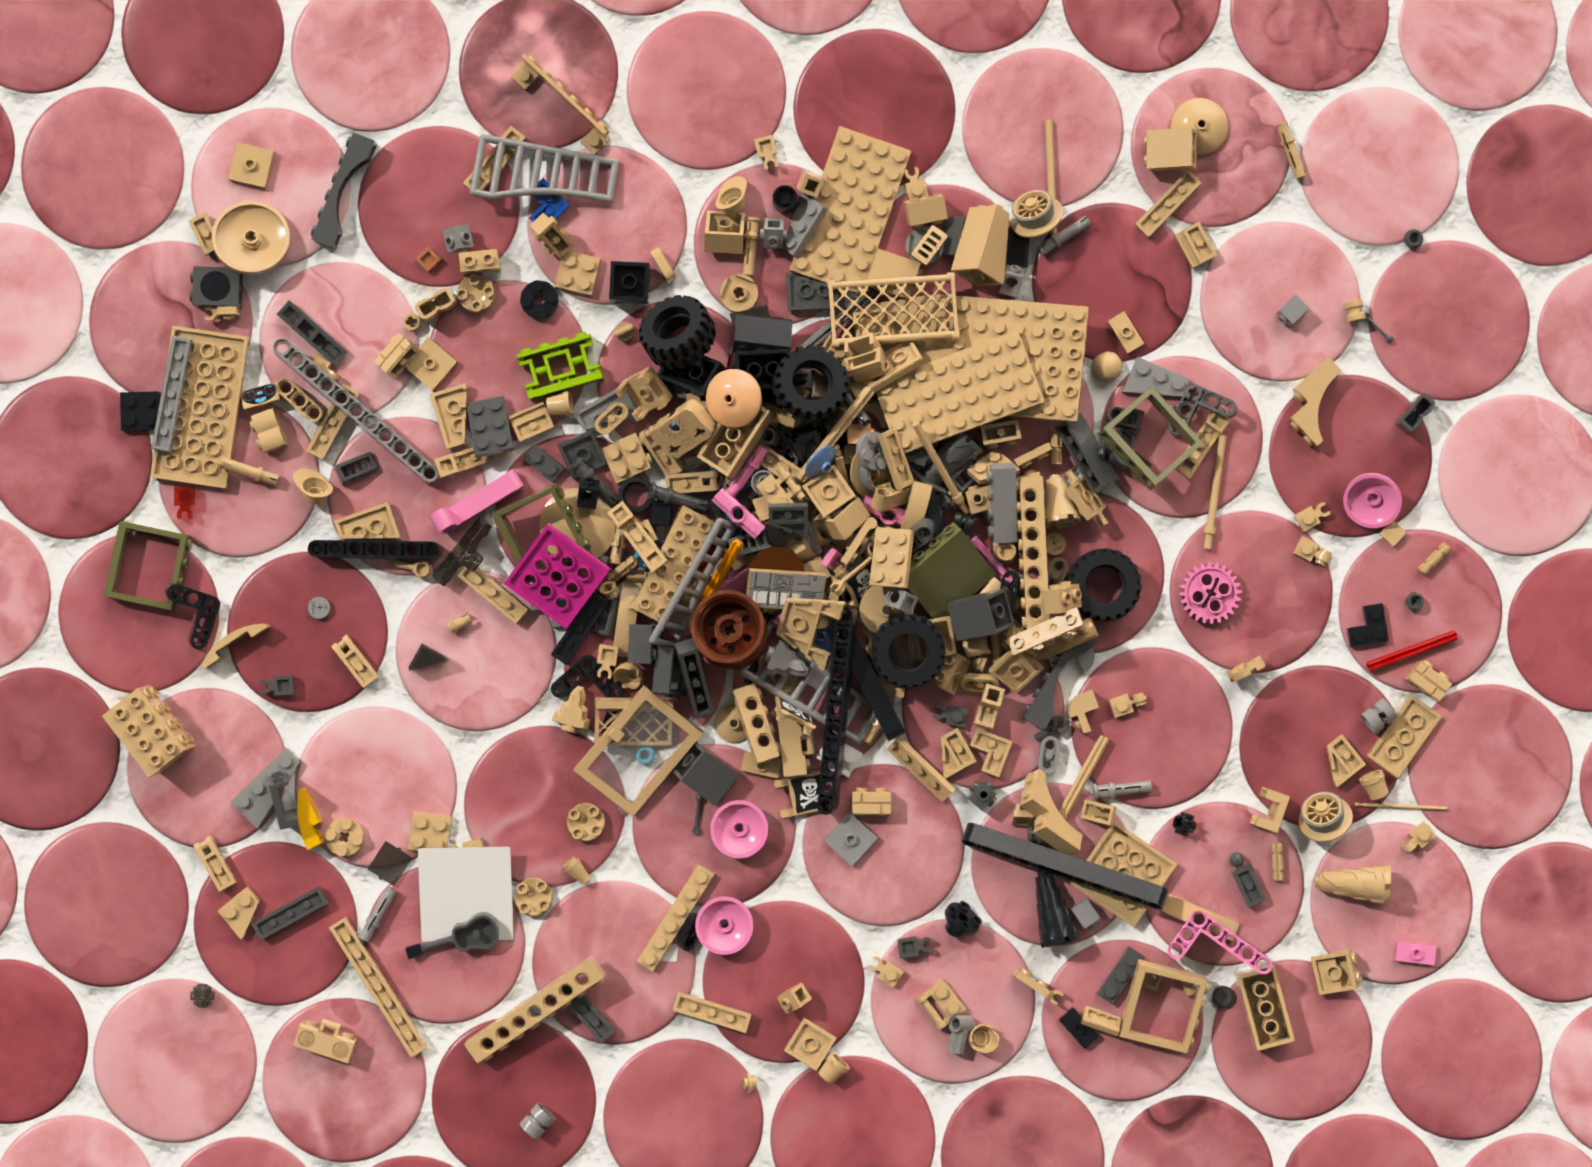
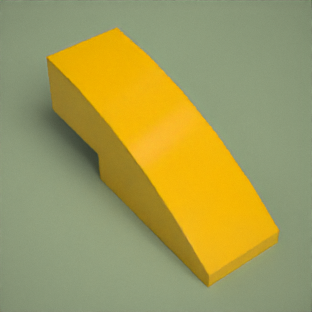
M306 787L301 788L298 791L297 815L302 839L307 850L324 842L316 824L322 822V819Z

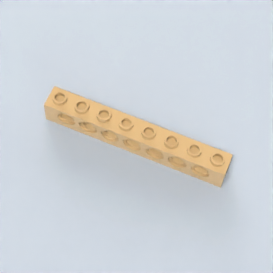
M1043 476L1019 477V482H1016V492L1020 494V501H1017V513L1020 512L1021 520H1017L1018 532H1021L1022 539L1018 540V549L1022 551L1023 558L1019 559V570H1023V578H1020V589L1024 590V597L1021 598V609H1025V617H1022V628H1026V630L1050 619V615L1045 614L1042 602V591L1048 589ZM1027 491H1032L1035 494L1034 501L1028 502L1025 500L1024 495ZM1032 510L1036 513L1034 521L1026 519L1025 514L1027 511ZM1028 530L1036 531L1037 538L1034 541L1027 539L1026 533ZM1035 549L1038 552V557L1035 560H1030L1027 556L1028 550ZM1031 568H1035L1039 572V576L1036 579H1031L1028 576V571ZM1033 587L1037 588L1040 592L1039 597L1036 599L1029 596V590ZM1032 607L1040 609L1041 614L1039 617L1033 618L1030 615Z
M593 955L589 956L467 1039L464 1044L477 1063L482 1060L483 1062L488 1061L494 1056L492 1053L496 1050L501 1052L509 1046L508 1042L513 1039L517 1041L525 1035L524 1031L529 1028L531 1030L535 1029L541 1024L539 1021L544 1018L548 1020L556 1014L555 1010L560 1007L564 1009L569 1006L574 997L580 998L588 992L587 989L592 985L596 987L604 981L602 979L605 976L604 970ZM581 974L586 975L588 981L581 982L578 976ZM569 985L572 988V992H564L563 986ZM553 996L557 1002L551 1004L547 1001V997ZM538 1007L541 1013L534 1014L531 1008ZM518 1017L523 1018L525 1024L519 1025L515 1019ZM506 1028L509 1031V1035H502L500 1029ZM490 1039L494 1045L487 1046L484 1040Z

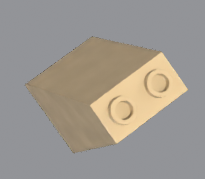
M979 205L978 207L969 208L951 271L974 286L1004 284L1009 213L1001 205Z

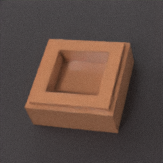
M429 246L415 258L428 273L442 261Z

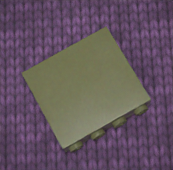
M953 522L911 558L908 589L913 595L919 597V603L932 619L949 616L947 603L972 596L996 574L964 532Z

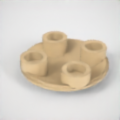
M471 274L460 283L456 295L464 309L477 313L491 306L495 298V288L487 277Z
M578 804L569 812L567 827L573 838L580 841H592L603 832L605 817L603 812L594 804Z
M539 878L525 879L518 884L514 894L517 908L521 913L528 916H539L545 913L551 906L553 899L550 886Z

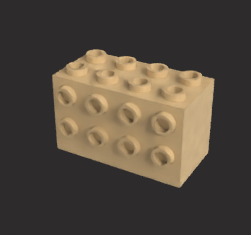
M150 685L137 688L102 715L148 778L161 774L196 746L193 743V737L183 730L181 721L177 717L174 718L171 714L169 705L161 701L158 697L159 692Z

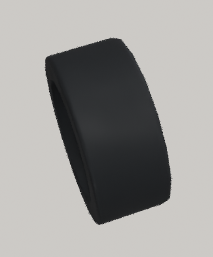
M641 477L626 479L618 490L619 502L623 501L632 513L646 512L652 506L654 499L650 500L647 496L646 502L636 507L626 501L625 492L629 486L640 484L644 486L649 494L651 484Z

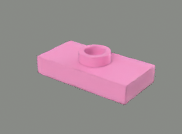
M1397 941L1396 961L1434 965L1435 945Z

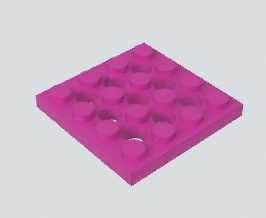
M547 523L504 584L566 629L611 568L550 523ZM549 545L555 546L557 553L550 554L547 547ZM570 557L573 560V565H565L563 558ZM538 560H543L546 563L545 569L537 567L536 563ZM579 569H587L589 575L587 577L580 576ZM555 571L561 573L562 579L559 581L555 580L552 577V573ZM527 575L535 577L536 581L534 584L526 581ZM568 584H576L578 590L571 592L568 589ZM543 586L549 587L551 594L544 595L541 588ZM564 598L567 601V605L564 607L559 606L557 599Z

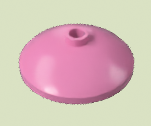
M1367 473L1354 478L1348 484L1344 493L1343 504L1347 515L1358 525L1367 528H1380L1396 519L1401 510L1402 495L1398 486L1390 478L1377 473ZM1371 494H1376L1377 498H1372Z
M735 800L724 804L716 811L711 821L710 833L715 846L723 854L733 858H746L758 852L764 845L768 835V823L764 813L755 804L744 800ZM742 825L743 831L738 832L736 826Z
M721 896L713 898L702 906L697 915L695 923L696 934L701 944L713 953L721 955L735 953L741 950L751 938L753 932L752 915L741 901L733 897ZM727 921L728 926L725 928L722 927L721 922Z

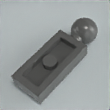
M1239 852L1232 853L1229 857V862L1233 867L1237 868L1232 874L1247 907L1250 908L1265 901L1266 898L1250 864L1244 866V856Z

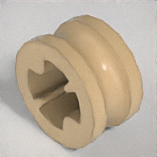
M409 313L404 317L403 325L409 331H416L421 326V320L416 314ZM412 317L414 320H417L415 327L407 325V321H410L409 318Z
M607 581L600 586V592L607 600H612L619 594V589L613 581Z

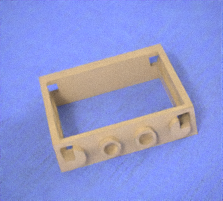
M1138 959L1122 1016L1119 1036L1188 1053V1049L1192 1048L1194 1043L1193 1031L1197 1030L1199 1025L1198 1013L1202 1012L1204 1007L1203 995L1207 994L1209 989L1206 976ZM1145 972L1198 985L1183 1043L1130 1030Z

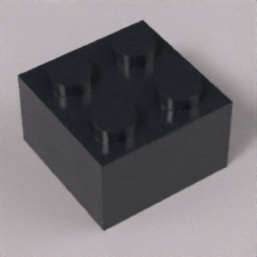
M611 261L610 302L649 304L650 263Z

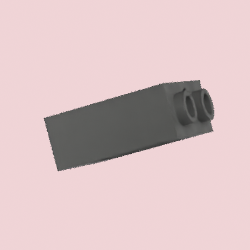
M656 646L657 656L654 666L652 692L659 693V697L680 698V695H687L675 648Z

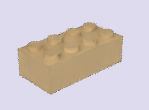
M761 406L755 419L745 426L731 428L718 423L697 457L734 480L775 414Z
M1269 964L1259 966L1258 968L1261 971H1265L1268 969ZM1272 964V969L1267 974H1260L1253 968L1234 973L1254 1048L1260 1051L1295 1041L1275 966Z

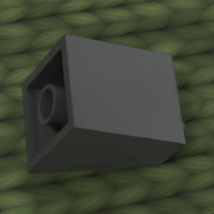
M1005 588L956 599L947 603L948 613L951 617L953 632L957 641L997 634L1015 625Z
M697 741L672 770L683 783L714 806L723 800L725 793L735 785L739 777L731 768Z

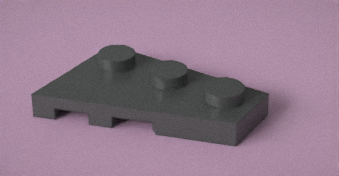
M786 272L788 311L830 309L829 291L826 283ZM838 289L833 290V302H836L842 296ZM845 298L838 303V306L842 309L845 308Z

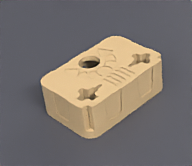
M690 399L677 407L672 416L669 417L670 413L659 419L651 432V437L671 458L675 457L677 459L709 439L717 423L698 401ZM676 423L680 430H672L670 424Z

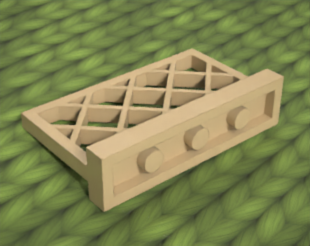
M595 697L594 744L599 739V733L604 728L607 730V725L614 718H617L616 716L622 712L632 698ZM661 698L673 708L672 698ZM645 700L620 729L625 728L631 735L626 740H620L618 743L611 740L608 745H671L672 720L667 718L661 724L655 718L660 711ZM599 711H608L612 717L604 724L599 719ZM641 711H646L650 717L642 724L636 716ZM633 719L641 725L634 733L626 727ZM652 719L660 725L653 733L645 727ZM642 728L650 734L645 740H639L635 736ZM663 728L667 732V740H658L654 735Z

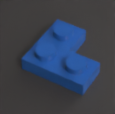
M542 178L538 182L537 187H549V183ZM534 195L542 206L529 219L534 222L544 213L548 218L552 216L556 220L570 205L561 196Z

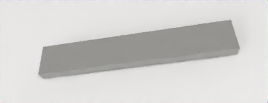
M172 336L151 449L165 452L172 451L193 339Z

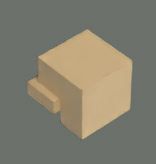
M873 332L844 341V352L847 358H844V366L847 369V377L853 376L855 381L859 383L886 374L885 352Z

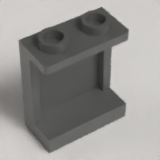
M282 771L274 772L268 777V783L279 828L282 830L298 826L296 809L284 811L279 787L289 785L288 775Z

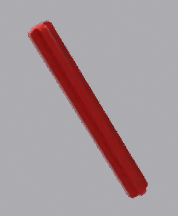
M1453 630L1368 661L1366 663L1369 672L1443 646L1458 640V635Z

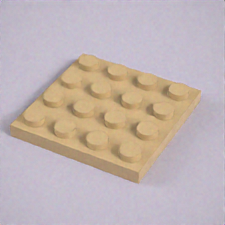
M1113 821L1112 826L1109 825L1086 859V861L1160 886L1164 885L1177 866V863L1116 821ZM1073 881L1070 882L1071 885L1132 927L1136 926L1148 906Z

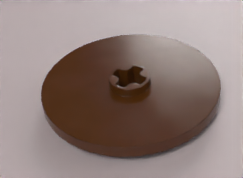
M770 546L757 552L751 559L747 569V580L749 568L803 572L805 570L801 559L795 552L783 546Z

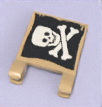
M871 556L842 580L830 585V590L835 592L837 596H840L846 588L852 601L847 602L845 606L852 605L857 609L864 593L872 587V585H869L872 564ZM845 609L844 613L846 612L848 616H851L850 612Z
M775 696L777 707L776 720L784 723L785 717H788L804 725L803 734L810 737L812 730L816 728V725L812 724L811 716Z
M820 771L774 780L776 788L789 787L792 808L780 810V817L786 818L818 811L817 799ZM825 800V807L830 809L831 803Z

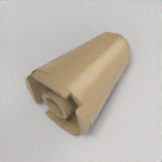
M1060 474L1051 475L1046 480L1044 508L1045 528L1051 529V525H1056L1057 529L1077 525V520L1081 522L1078 508L1069 499L1065 490L1069 487L1067 481Z

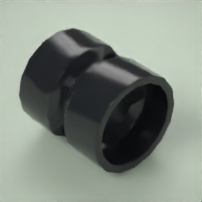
M788 185L779 186L773 193L774 208L782 214H788L795 210L797 206L796 191Z

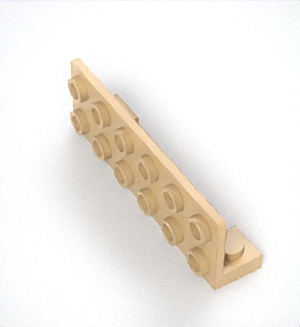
M523 54L521 57L524 63L511 76L512 79L525 91L538 77L593 128L580 142L593 155H596L610 140L608 128L601 121L597 123L594 114L589 109L585 108L583 110L580 101L574 95L569 96L566 88L560 82L555 83L552 75L545 68L541 70L538 62L531 55L527 57Z
M684 505L678 507L670 523L672 527L660 549L668 562L653 573L650 570L641 590L635 593L628 607L629 610L640 612L659 622L714 525V521Z

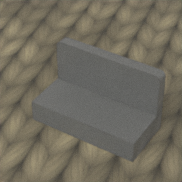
M957 216L944 219L943 232L948 237L944 241L943 256H953L956 254L967 217Z

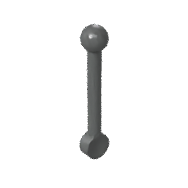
M1365 312L1366 319L1364 320H1367L1373 327H1375L1385 337L1386 342H1392L1393 337L1391 335H1387L1370 318V314Z
M699 794L696 796L695 827L692 829L695 835L700 832L698 826L703 797Z

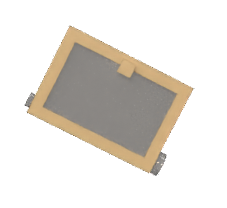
M643 685L573 770L620 806L618 810L627 817L630 814L633 817L699 739L706 727L693 716L687 720Z

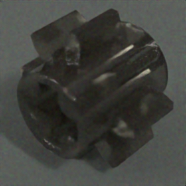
M198 984L190 992V1000H193V1004L200 1008L211 1005L212 1000L215 999V991H212V987L208 984Z

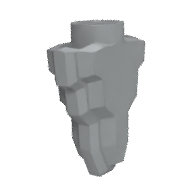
M782 638L778 640L775 647L769 646L763 659L767 661L764 673L772 676L775 674L784 676L788 673L795 676H807L810 670L804 661L796 657V652Z

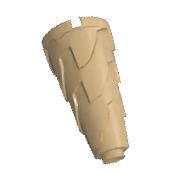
M1381 865L1319 872V876H1315V887H1319V891L1334 893V895L1354 897V899L1367 900L1372 903L1390 904L1391 866Z

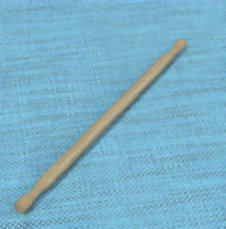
M1354 803V806L1447 810V807Z

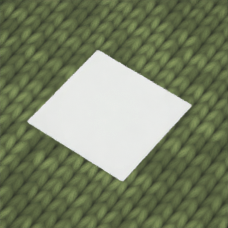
M510 847L418 848L422 942H431L451 936L455 924L466 922L480 912H488L496 919L499 927L498 940L514 939Z

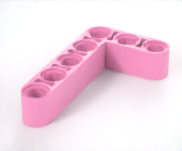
M511 470L448 509L443 507L432 513L429 517L438 532L445 535L520 490L524 485L516 471Z
M1201 910L1194 911L1168 947V954L1171 958L1181 959L1200 932H1203L1258 973L1267 974L1272 969V962L1268 957ZM1198 913L1203 914L1205 917L1204 923L1200 925L1196 924L1193 920L1194 915ZM1212 925L1220 927L1221 932L1218 936L1210 934L1209 929ZM1190 929L1193 932L1194 936L1191 940H1185L1182 937L1184 930ZM1230 936L1235 937L1237 940L1236 946L1232 948L1228 947L1225 943L1226 939ZM1179 945L1182 948L1181 955L1174 956L1171 953L1172 946ZM1249 948L1252 950L1253 955L1250 959L1242 957L1243 949ZM1260 960L1268 961L1269 967L1267 970L1261 971L1258 968Z

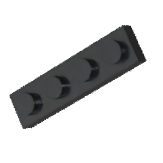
M594 591L551 655L563 664L568 665L610 601Z

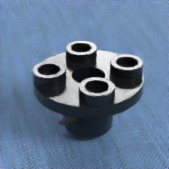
M953 902L945 909V918L947 920L945 929L950 936H971L979 930L982 920L970 909L967 902Z

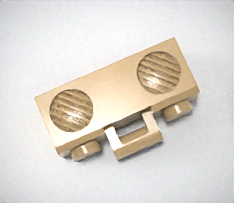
M785 718L784 723L778 721L784 777L806 775L807 770H810L809 758L805 759V755L815 754L813 735L810 737L807 735L803 736L804 725L790 718ZM801 740H806L807 751H802Z
M326 1019L322 1020L320 1026H317L318 1023L312 1020L300 1023L293 1046L341 1062L349 1063L351 1061L358 1039L354 1038V1034L349 1032L339 1033L342 1024ZM324 1028L335 1030V1032L331 1033L325 1031Z

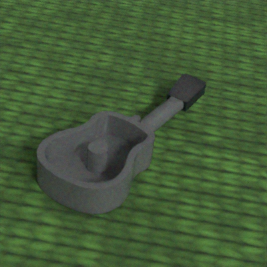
M480 912L466 922L455 924L451 936L424 944L418 943L407 946L405 951L408 959H412L423 954L424 951L454 943L460 952H466L470 949H490L498 942L499 927L493 915L488 912Z

